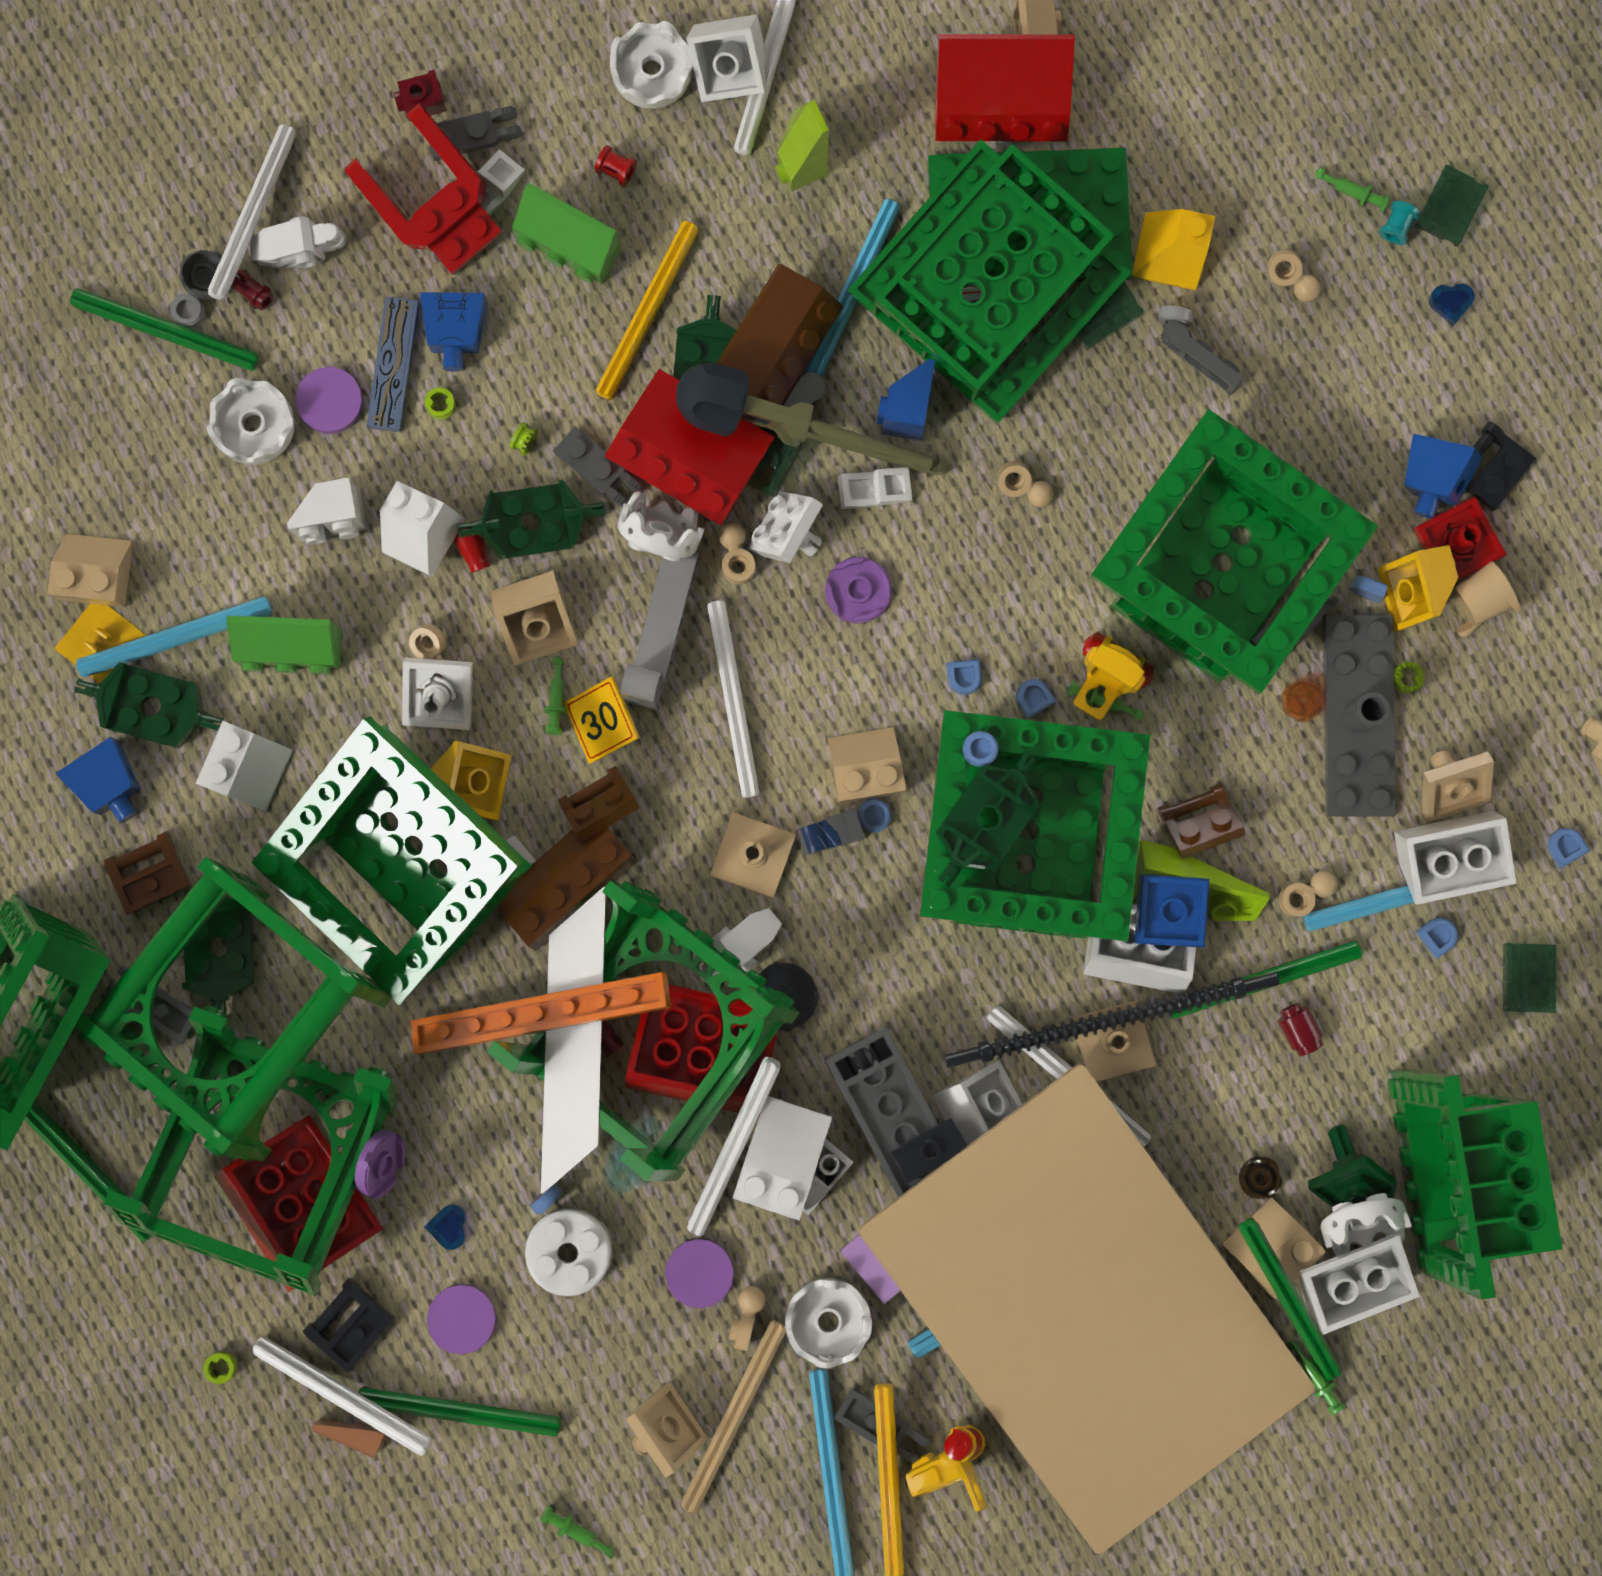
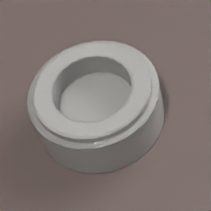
M188 293L181 294L172 301L170 315L177 324L187 328H194L203 321L205 307L200 299L194 298Z
M1162 306L1158 320L1163 325L1168 324V322L1177 321L1178 323L1180 322V325L1189 327L1192 324L1193 311L1179 306Z

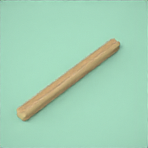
M771 1320L681 1501V1507L688 1512H698L786 1333L785 1325L778 1321Z

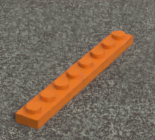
M653 973L410 1020L414 1054L423 1055L492 1042L494 1040L497 1041L672 1008L667 973Z

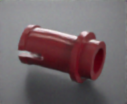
M244 270L237 271V275L241 278L239 279L235 276L231 288L250 301V306L253 309H266L273 300L270 288L268 286H261Z
M603 1020L601 1049L605 1056L608 1057L623 1046L624 1043L623 1041L621 1042L608 1023Z

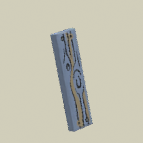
M385 296L366 425L368 429L401 433L420 306L417 300Z

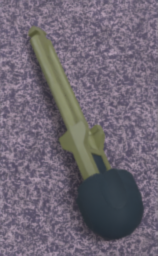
M702 363L692 366L687 370L677 385L676 402L678 409L690 424L701 430L727 437L733 434L739 421L742 420L774 430L784 444L797 447L799 441L804 442L806 437L898 466L909 467V469L914 471L931 473L933 476L943 475L947 471L948 466L943 460L937 461L932 456L812 419L814 405L801 401L790 407H785L748 395L749 377L744 371L721 364Z

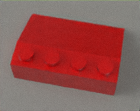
M939 34L934 106L935 141H1068L1075 35Z
M658 369L622 424L604 457L720 526L724 525L775 437L756 425L742 420L739 421L733 434L727 437L698 429L684 418L677 407L676 389L680 380Z
M669 984L672 1008L641 1013L625 1077V1088L688 1101L718 1057L723 1039V1018L715 994ZM737 999L730 1005L731 1013L737 1017L745 1016L753 1009L744 1001ZM734 1024L732 1027L733 1034L737 1037L739 1029L745 1030L748 1024ZM777 1033L724 1104L723 1110L739 1113L765 1057L772 1058Z
M310 1115L264 1142L272 1150L264 1161L252 1159L245 1161L238 1158L222 1168L214 1176L265 1257L273 1261L276 1260L278 1253L292 1257L329 1170L331 1147ZM355 1188L321 1271L383 1230L357 1188ZM284 1285L288 1292L294 1289Z

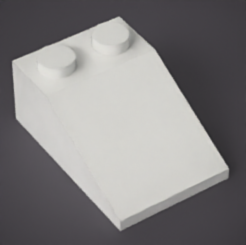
M768 1096L761 1110L733 1199L799 1221L832 1117Z

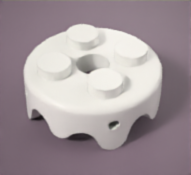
M661 21L658 24L636 23L623 37H615L611 45L610 71L613 83L617 91L630 103L642 108L656 109L665 107L678 100L689 87L693 73L689 47L671 23L667 21ZM648 61H656L661 65V69L658 73L649 75L643 71V66Z
M234 378L227 383L226 388L212 399L210 403V421L206 428L212 441L226 456L239 463L258 465L277 458L285 451L294 433L295 419L288 400L272 384L267 381H250L244 378ZM252 415L259 416L261 418L259 429L253 432L246 431L244 427L245 420Z
M639 490L633 493L627 504H623L617 522L619 532L629 541L628 545L632 549L660 555L670 561H679L680 558L695 554L704 532V528H697V511L688 507L679 514L672 509L666 500L660 501L656 506L646 507V496Z
M1385 1193L1372 1195L1366 1201L1356 1204L1345 1202L1332 1207L1333 1213L1323 1219L1320 1225L1326 1248L1332 1247L1336 1256L1350 1252L1351 1244L1362 1247L1374 1242L1375 1237L1382 1232L1387 1237L1397 1233L1403 1243L1405 1240L1404 1229L1412 1227L1404 1203L1398 1199L1387 1198Z
M579 1208L557 1209L548 1213L533 1227L526 1241L525 1258L529 1273L539 1286L555 1295L568 1297L588 1292L603 1279L611 1264L612 1243L607 1227L593 1215ZM571 1243L576 1246L578 1256L575 1261L565 1262L560 1258L559 1248L562 1244Z
M819 1278L808 1282L793 1295L786 1312L785 1328L789 1342L798 1355L817 1367L828 1369L852 1361L860 1354L871 1335L872 1319L868 1303L862 1293L853 1285L837 1278ZM833 1312L838 1317L836 1328L826 1331L819 1326L818 1319L822 1313Z

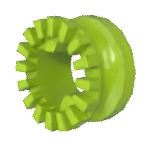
M437 387L430 390L425 396V407L432 417L444 420L453 415L456 409V401L449 390ZM443 395L447 397L445 402L448 407L440 412L433 410L435 407L434 398Z
M522 422L516 429L509 448L512 450L520 449V454L526 456L532 448L530 443L534 444L532 440L535 441L537 439L539 430L536 428L528 429V424Z
M1414 662L1400 664L1394 669V687L1402 693H1411L1418 690L1425 680L1423 669ZM1403 669H1410L1415 673L1416 676L1412 679L1413 686L1408 687L1401 683L1400 679L1403 677L1401 671Z
M216 1352L206 1359L203 1366L204 1375L211 1383L223 1384L232 1379L236 1374L237 1361L229 1352ZM224 1359L229 1366L228 1374L222 1373L216 1376L212 1370V1363H217Z

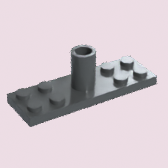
M1393 615L1323 616L1326 817L1396 816ZM1362 706L1368 710L1369 720L1363 716L1361 712Z

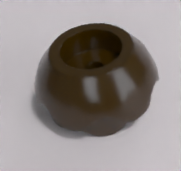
M1257 1156L1250 1158L1243 1164L1239 1172V1183L1242 1190L1249 1197L1265 1200L1273 1197L1281 1186L1282 1174L1275 1161L1267 1157ZM1258 1175H1262L1263 1179L1261 1181L1257 1180Z

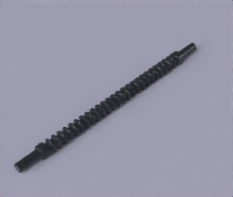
M1276 972L1245 980L1238 977L1231 979L1229 984L1222 981L1219 987L1216 984H1212L1210 989L1203 986L1202 991L1194 988L1191 994L1188 991H1184L1182 996L1174 993V998H1169L1166 995L1163 1001L1155 998L1154 1003L1146 1000L1145 1005L1141 1006L1140 1003H1136L1135 1008L1127 1005L1126 1010H1122L1121 1007H1118L1115 1013L1112 1010H1108L1106 1015L1099 1012L1098 1017L1090 1014L1087 1020H1084L1083 1017H1080L1078 1022L1070 1019V1024L1066 1025L1062 1021L1059 1027H1056L1055 1024H1051L1050 1029L1042 1026L1039 1032L1036 1029H1032L1030 1034L1023 1031L1022 1036L1014 1033L1011 1039L1004 1036L1002 1041L995 1038L993 1043H990L988 1040L978 1042L977 1047L944 1056L948 1068L978 1060L986 1063L993 1061L994 1056H998L1001 1059L1004 1053H1007L1008 1056H1012L1013 1051L1021 1054L1022 1049L1026 1048L1029 1052L1032 1046H1035L1036 1049H1040L1041 1044L1049 1047L1052 1041L1055 1044H1059L1061 1039L1068 1042L1069 1037H1074L1077 1040L1080 1034H1083L1084 1037H1087L1089 1032L1097 1035V1030H1102L1105 1033L1108 1027L1116 1030L1117 1025L1125 1028L1128 1022L1131 1025H1135L1137 1020L1144 1023L1145 1018L1153 1021L1156 1015L1159 1018H1163L1165 1013L1173 1016V1011H1178L1181 1014L1184 1008L1192 1011L1193 1006L1201 1009L1202 1004L1205 1003L1207 1006H1211L1212 1001L1220 1004L1221 999L1229 1002L1230 997H1234V999L1245 998L1249 992L1279 985V978Z

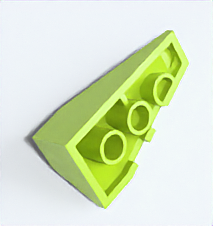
M815 99L793 110L777 152L778 164L774 166L781 184H788L791 192L827 176L829 129Z
M1139 841L1132 904H1137L1139 874L1210 879L1207 914H1211L1214 921H1256L1270 899L1268 892L1194 857L1189 856L1181 859L1177 849L1149 841Z

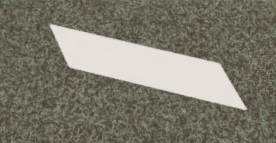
M605 887L599 890L549 935L547 994L603 983L606 895L602 891ZM602 1021L546 1031L541 1166L542 1194L598 1146Z

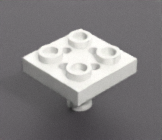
M779 491L778 495L771 500L768 506V513L763 522L754 530L748 549L759 556L791 563L798 548L808 556L814 555L818 549L812 546V543L820 546L821 538L808 530L823 504L813 497Z
M405 657L402 675V725L470 730L473 662ZM439 673L442 675V678L440 676H435L434 678L433 675ZM416 689H424L423 694L421 690L417 692Z

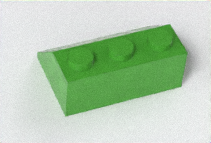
M530 183L526 185L512 226L515 237L518 238L516 242L530 252L538 249L547 254L545 258L555 266L563 268L565 264L576 270L574 274L587 283L591 284L595 280L602 284L621 252L617 231Z
M227 615L232 661L238 665H243V671L263 672V666L276 667V672L297 673V668H310L311 674L329 675L330 669H340L342 629L331 620Z

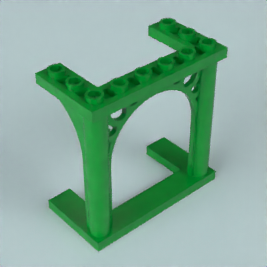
M205 857L197 867L204 873L93 1013L90 1015L82 1012L75 1026L82 1031L79 1037L84 1042L94 1048L99 1046L106 1052L104 1059L117 1069L123 1067L131 1074L128 1079L132 1084L143 1091L148 1089L156 1096L153 1101L166 1112L171 1113L173 1111L181 1118L178 1123L185 1130L194 1135L199 1133L206 1140L204 1146L213 1154L219 1157L227 1155L232 1159L240 1157L245 1161L250 1159L264 1161L272 1150L260 1140V1127L271 1102L291 1074L353 996L384 1008L392 998L369 976L343 966L267 903L266 899L270 894L241 872ZM229 894L326 974L327 977L267 1053L255 1065L230 1078L202 1080L180 1071L163 1054L153 1029V1002L164 974ZM138 1003H142L143 1010L140 1014L128 1013L131 1009L137 1010ZM140 1022L143 1026V1033L139 1036L128 1027V1023ZM148 1047H149V1049H150L149 1054H148L147 1056L143 1057V1056L146 1054L145 1051H146V1050L148 1049ZM167 1068L171 1070L169 1077L164 1075V1071ZM233 1085H237L240 1087V1090L233 1094L236 1098L232 1102V1095L229 1089ZM191 1086H195L199 1091L197 1099H195L192 1093H188V1089ZM216 1088L221 1094L222 1104L217 1113L211 1114L206 1106V1097L210 1090Z
M609 881L602 891L613 903L611 920L604 934L603 983L614 981L625 971L642 963L652 961L675 962L690 968L706 981L714 992L722 1013L723 1039L718 1057L708 1074L656 1145L599 1100V1126L627 1148L619 1160L646 1182L678 1181L686 1170L681 1166L684 1159L784 1022L792 1024L800 1012L792 1007L795 1001L780 990L775 991L770 987L767 988L765 986L767 980L753 969H750L747 973L738 966L741 960L725 948L720 952L712 946L714 939L699 928L694 932L685 924L688 919L673 908L668 912L659 904L662 899L647 888L644 890L638 885L633 886L627 881H624L622 884ZM655 928L659 929L663 935V946L657 953H653L647 943L649 932ZM672 937L674 938V944L678 948L682 946V952L679 955L671 952ZM638 940V946L642 953L638 957H633L630 953L637 948L634 944ZM702 962L707 964V969L704 972H701L699 969V965ZM715 970L720 973V974L713 975V973H714ZM725 982H729L727 984L728 987L740 988L741 990L727 995L723 992L722 985ZM739 998L753 1008L749 1014L742 1017L734 1016L730 1011L732 1002ZM734 1024H748L745 1030L739 1029L737 1037L732 1032ZM546 1031L536 1033L528 1045L494 1040L487 1050L488 1054L512 1073L537 1075L544 1081Z
M194 1006L189 1016V1021L196 1033L194 1051L187 1072L189 1076L202 1080H216L218 1075H220L221 1079L230 1078L227 1070L232 1061L242 1062L246 1070H248L269 1049L265 1047L263 1041L257 1038L246 1036L244 1040L236 1037L228 1019L225 1018L226 1014L217 1008L206 1006L205 1010ZM310 1060L309 1063L302 1061L281 1087L282 1090L292 1092L305 1099L317 1110L327 1126L331 1141L329 1170L292 1257L278 1253L276 1260L273 1261L158 1218L195 1137L194 1134L185 1130L178 1123L181 1118L173 1111H171L132 1198L109 1190L103 1204L120 1224L316 1296L322 1284L318 1277L356 1188L355 1171L360 1153L372 1135L380 1131L386 1115L393 1116L397 1099L392 1079L388 1078L389 1074L386 1071L372 1066L368 1070L359 1067L356 1075L342 1071L341 1075L328 1071L329 1067L326 1064ZM290 1079L298 1081L295 1087L288 1086ZM233 1085L229 1089L231 1095L237 1093L240 1087ZM191 1086L188 1089V1093H192L195 1099H197L198 1089L195 1086ZM214 1089L210 1090L206 1097V1100L208 1097L211 1099L206 1103L209 1112L222 1102L220 1092L213 1091ZM319 1091H322V1094L326 1096L334 1094L326 1102L319 1101L316 1098V1094ZM349 1101L353 1104V1111L345 1118L334 1119L329 1115L332 1106L338 1102ZM352 1125L350 1131L346 1129L344 1139L336 1134L338 1128ZM339 1147H343L341 1153L339 1154Z

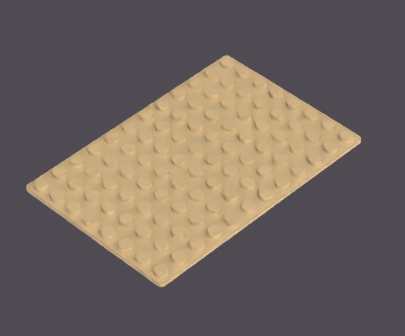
M1082 1064L1075 1065L859 1227L861 1238L1096 1554L1104 1553L1315 1391L1313 1382L1088 1069Z

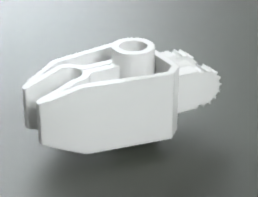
M295 217L288 222L263 228L252 237L250 241L252 260L258 261L260 266L276 269L295 266L298 268L314 267L316 263L325 261V252L343 248L347 242V237L342 230H339L331 222L315 224L308 217Z
M769 908L752 913L732 930L726 926L713 937L714 947L720 952L725 948L741 960L738 966L748 972L758 963L754 957L773 941L782 923ZM705 962L704 965L701 966L702 968H700L701 972H704L707 969V964ZM715 970L714 973H713V975L720 974V973Z

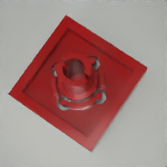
M1475 496L1413 529L1424 550L1450 545L1458 575L1457 581L1480 570L1491 561L1495 562L1507 555ZM1448 524H1451V525L1449 526V528H1450V529H1454V528H1455V530H1453L1452 532H1449V531L1447 530V525H1448ZM1471 558L1469 562L1464 561V559Z

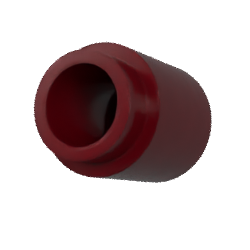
M1295 1003L1280 1011L1282 1017L1277 1022L1291 1049L1296 1050L1299 1056L1308 1055L1324 1045L1321 1040L1323 1034L1308 1006L1300 1007L1299 1003Z

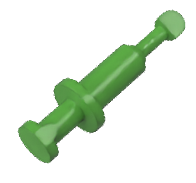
M1318 168L1315 175L1318 179L1330 182L1335 185L1336 190L1360 200V206H1363L1364 202L1367 201L1381 207L1379 211L1384 212L1390 197H1381L1370 192L1372 185L1368 184L1367 188L1345 178L1336 179L1324 174L1326 169Z
M555 656L553 665H556L555 678L551 681L549 706L544 707V713L550 715V724H547L545 733L558 736L562 735V729L559 728L560 715H566L567 709L563 707L564 681L561 679L564 661L561 657Z
M1071 681L1067 691L1068 696L1071 697L1073 694L1077 695L1082 687L1077 685V681ZM1098 688L1092 689L1086 694V702L1090 707L1092 704L1101 707L1105 702V696L1098 691ZM1117 698L1109 708V710L1116 713L1123 711L1131 714L1135 720H1142L1144 718L1142 710H1135L1124 706L1122 700Z
M1296 1340L1289 1341L1287 1343L1291 1351L1295 1350L1302 1361V1369L1317 1390L1314 1393L1315 1397H1324L1329 1405L1328 1410L1331 1415L1345 1408V1404L1343 1402L1339 1403L1331 1391L1335 1387L1334 1382H1327L1313 1359H1307Z
M548 1505L540 1521L547 1525L551 1523L558 1527V1536L562 1537L566 1534L586 1547L593 1545L603 1551L604 1555L612 1559L614 1554L613 1548L611 1546L607 1547L595 1540V1534L574 1523L572 1515L568 1514L564 1519L552 1512L551 1506Z

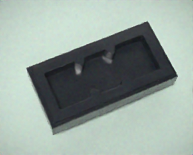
M949 1118L892 1150L891 1154L907 1183H910L947 1162L967 1147V1144L953 1119Z

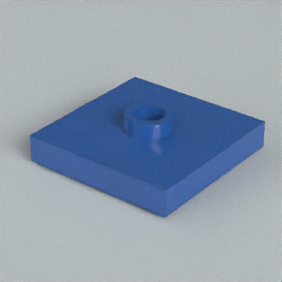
M1139 874L1134 943L1205 948L1210 879Z

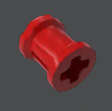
M605 145L597 157L594 170L599 175L604 173L618 180L619 185L625 187L635 172L637 160L632 157L627 159L613 152L611 146Z

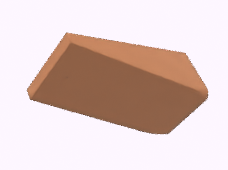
M318 1419L311 1427L313 1432L370 1457H375L380 1452L387 1436L370 1425Z

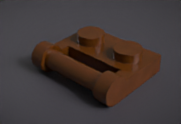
M616 766L607 770V775L572 796L567 797L565 795L558 799L561 808L581 843L640 808Z
M1221 783L1210 787L1211 791L1172 806L1165 804L1157 808L1161 821L1181 859L1245 835L1244 826L1227 798ZM1214 803L1218 807L1179 823L1175 821V818Z
M167 831L157 835L156 840L120 857L112 856L104 860V865L126 915H131L192 887L176 852L173 840ZM163 852L165 860L126 878L124 877L123 869Z

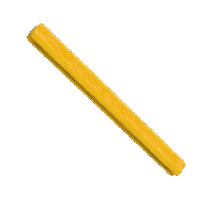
M686 220L681 223L596 388V392L600 397L606 400L613 399L698 234V227L695 224Z
M881 1383L875 1385L874 1398L885 1576H904L894 1392L892 1384Z

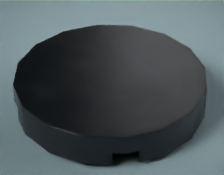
M776 963L765 968L760 973L767 980L765 984L767 988L770 987L775 991L780 990L795 1001L792 1007L800 1012L792 1024L784 1022L779 1030H792L799 1027L813 1015L817 1005V988L813 978L802 967L792 963Z

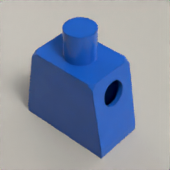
M1413 435L1405 477V488L1412 495L1419 497L1414 510L1415 514L1426 518H1434L1439 502L1451 505L1458 504L1482 460V456L1476 448L1423 435Z
M112 737L107 738L56 773L66 786L94 814L103 815L111 809L119 823H124L137 814L128 797L139 791L141 787L119 740Z

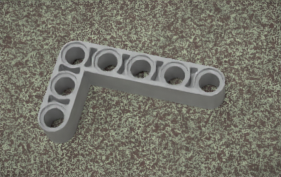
M696 552L689 557L680 558L679 561H670L662 557L634 665H627L622 680L620 693L627 703L654 710H659L660 696L661 693L664 694L670 671L668 669L669 662L673 660L678 641L677 633L678 629H681L687 607L685 603L687 597L690 596L695 577L694 569L695 565H698L700 552Z

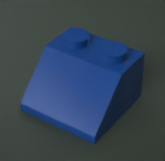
M928 359L889 386L888 397L881 396L877 424L883 425V435L921 441L935 360Z

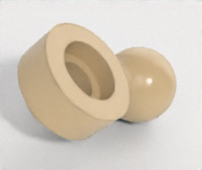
M1281 250L1272 255L1267 268L1270 278L1274 283L1280 286L1293 284L1295 296L1303 302H1311L1319 296L1321 290L1319 281L1313 276L1302 275V263L1296 253L1290 250ZM1285 261L1290 263L1288 270L1280 271L1278 269L1280 263Z
M1010 461L1003 464L998 470L997 482L1000 490L1005 495L1019 497L1026 493L1029 502L1035 507H1045L1052 502L1054 497L1052 486L1045 481L1032 482L1029 469L1022 462ZM1011 473L1019 474L1018 479L1015 481L1008 480V476Z
M729 523L724 525L719 532L720 543L729 551L722 560V572L729 582L744 584L750 581L755 574V559L750 552L741 548L746 537L744 529L736 523ZM736 563H741L745 566V570L741 573H736L732 568Z
M425 624L411 633L409 646L416 657L447 660L440 655L445 648L446 641L439 628L431 624ZM427 636L431 638L433 645L428 642ZM435 673L433 675L434 678L435 676H440L442 678V675L439 673Z
M1320 871L1313 875L1308 886L1303 883L1287 885L1279 894L1278 901L1281 910L1290 917L1308 915L1315 906V897L1327 898L1336 892L1338 886L1337 879L1328 871ZM1293 894L1300 898V904L1297 907L1293 906L1290 901Z
M748 1286L739 1294L738 1303L742 1309L740 1321L733 1319L729 1340L735 1341V1349L748 1350L755 1315L765 1305V1295L758 1287Z

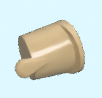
M1492 561L1453 588L1454 596L1469 620L1458 626L1457 633L1460 637H1467L1482 622L1504 612L1512 610L1517 614L1521 611L1520 604L1509 581L1501 569Z

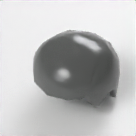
M198 250L185 257L180 264L179 279L183 288L191 296L208 301L215 299L208 295V288L222 256L217 251Z

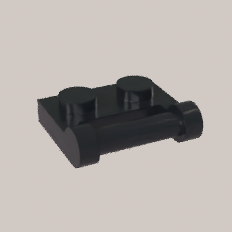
M1487 422L1481 430L1482 435L1473 447L1476 448L1481 456L1493 442L1500 449L1476 480L1471 479L1466 491L1473 497L1475 496L1477 500L1490 510L1494 511L1536 457L1508 437L1497 424Z
M350 1277L342 1284V1291L314 1323L310 1322L303 1330L308 1339L347 1373L395 1319L391 1313ZM352 1299L356 1300L360 1306L336 1334L329 1339L324 1331Z

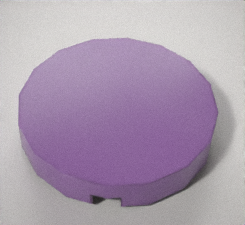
M334 367L318 368L307 374L299 384L295 396L296 408L304 423L315 431L324 434L341 433L352 427L357 421L364 404L362 390L354 377L346 371Z
M865 557L847 558L836 564L828 575L825 585L826 601L832 612L843 621L854 624L868 623L878 618L888 607L892 593L890 578L885 569L878 563Z
M381 1129L374 1133L366 1142L360 1153L355 1171L356 1188L361 1195L379 1199L386 1195L396 1184L398 1178L394 1176L397 1168L402 1169L405 1162L406 1149L401 1135L391 1130Z
M703 1238L687 1240L679 1245L668 1259L665 1272L668 1289L675 1299L686 1306L695 1308L713 1306L722 1300L732 1286L734 1275L731 1257L725 1249L713 1240Z
M461 1283L447 1287L436 1295L429 1306L427 1325L430 1336L439 1347L450 1353L466 1354L476 1351L488 1342L495 1330L497 1316L494 1305L486 1292L474 1285Z

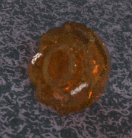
M1297 680L1283 690L1282 709L1287 716L1298 722L1312 720L1320 714L1323 708V694L1320 688L1313 682ZM1302 697L1305 698L1306 703H1301L1300 699Z

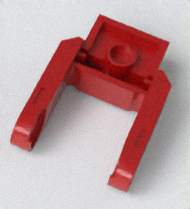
M418 103L406 115L456 176L454 182L448 183L420 207L409 220L384 188L361 166L358 158L350 162L344 168V171L404 245L414 249L432 250L452 275H455L504 232L483 207L486 183L431 115Z

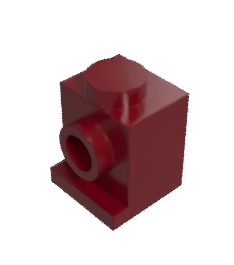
M435 69L429 70L428 74L397 82L399 91L393 92L399 112L405 111V114H407L418 103L430 115L447 112ZM422 92L419 97L412 96V94Z

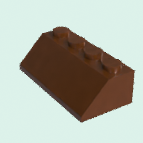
M778 263L716 364L746 372L749 377L748 395L783 406L844 306L822 286Z
M608 827L582 843L572 829L532 864L529 871L497 909L525 944L537 951L549 940V935L599 890L606 887L609 881L615 882L638 861Z

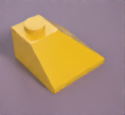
M1185 209L1146 212L1133 265V277L1196 291L1209 249L1215 216Z
M1450 545L1416 551L1377 568L1380 582L1388 586L1384 597L1389 615H1393V631H1401L1441 615L1458 579Z
M454 741L432 766L431 770L481 818L499 821L512 755Z

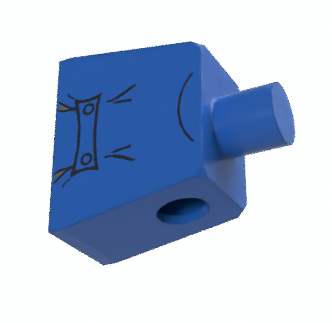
M420 292L428 347L432 353H443V370L451 372L462 371L463 353H479L488 307L485 294Z

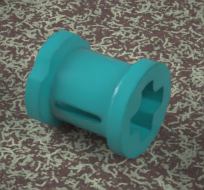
M1394 201L1390 207L1392 211L1386 225L1380 227L1378 233L1381 238L1389 242L1405 245L1408 240L1407 232L1412 222L1419 218L1420 211L1407 202Z

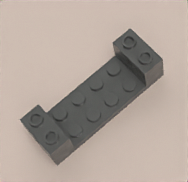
M882 1027L825 1058L898 1197L940 1167L938 1166L907 1183L891 1154L892 1150L937 1126L938 1123L887 1027Z

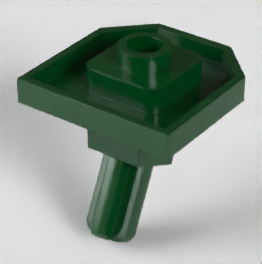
M1345 1125L1331 1128L1328 1131V1136L1337 1161L1332 1162L1333 1170L1308 1180L1309 1190L1331 1207L1345 1202H1352V1204L1364 1202L1368 1197L1385 1193L1387 1198H1393L1397 1187L1395 1177L1368 1156L1357 1154L1348 1128Z

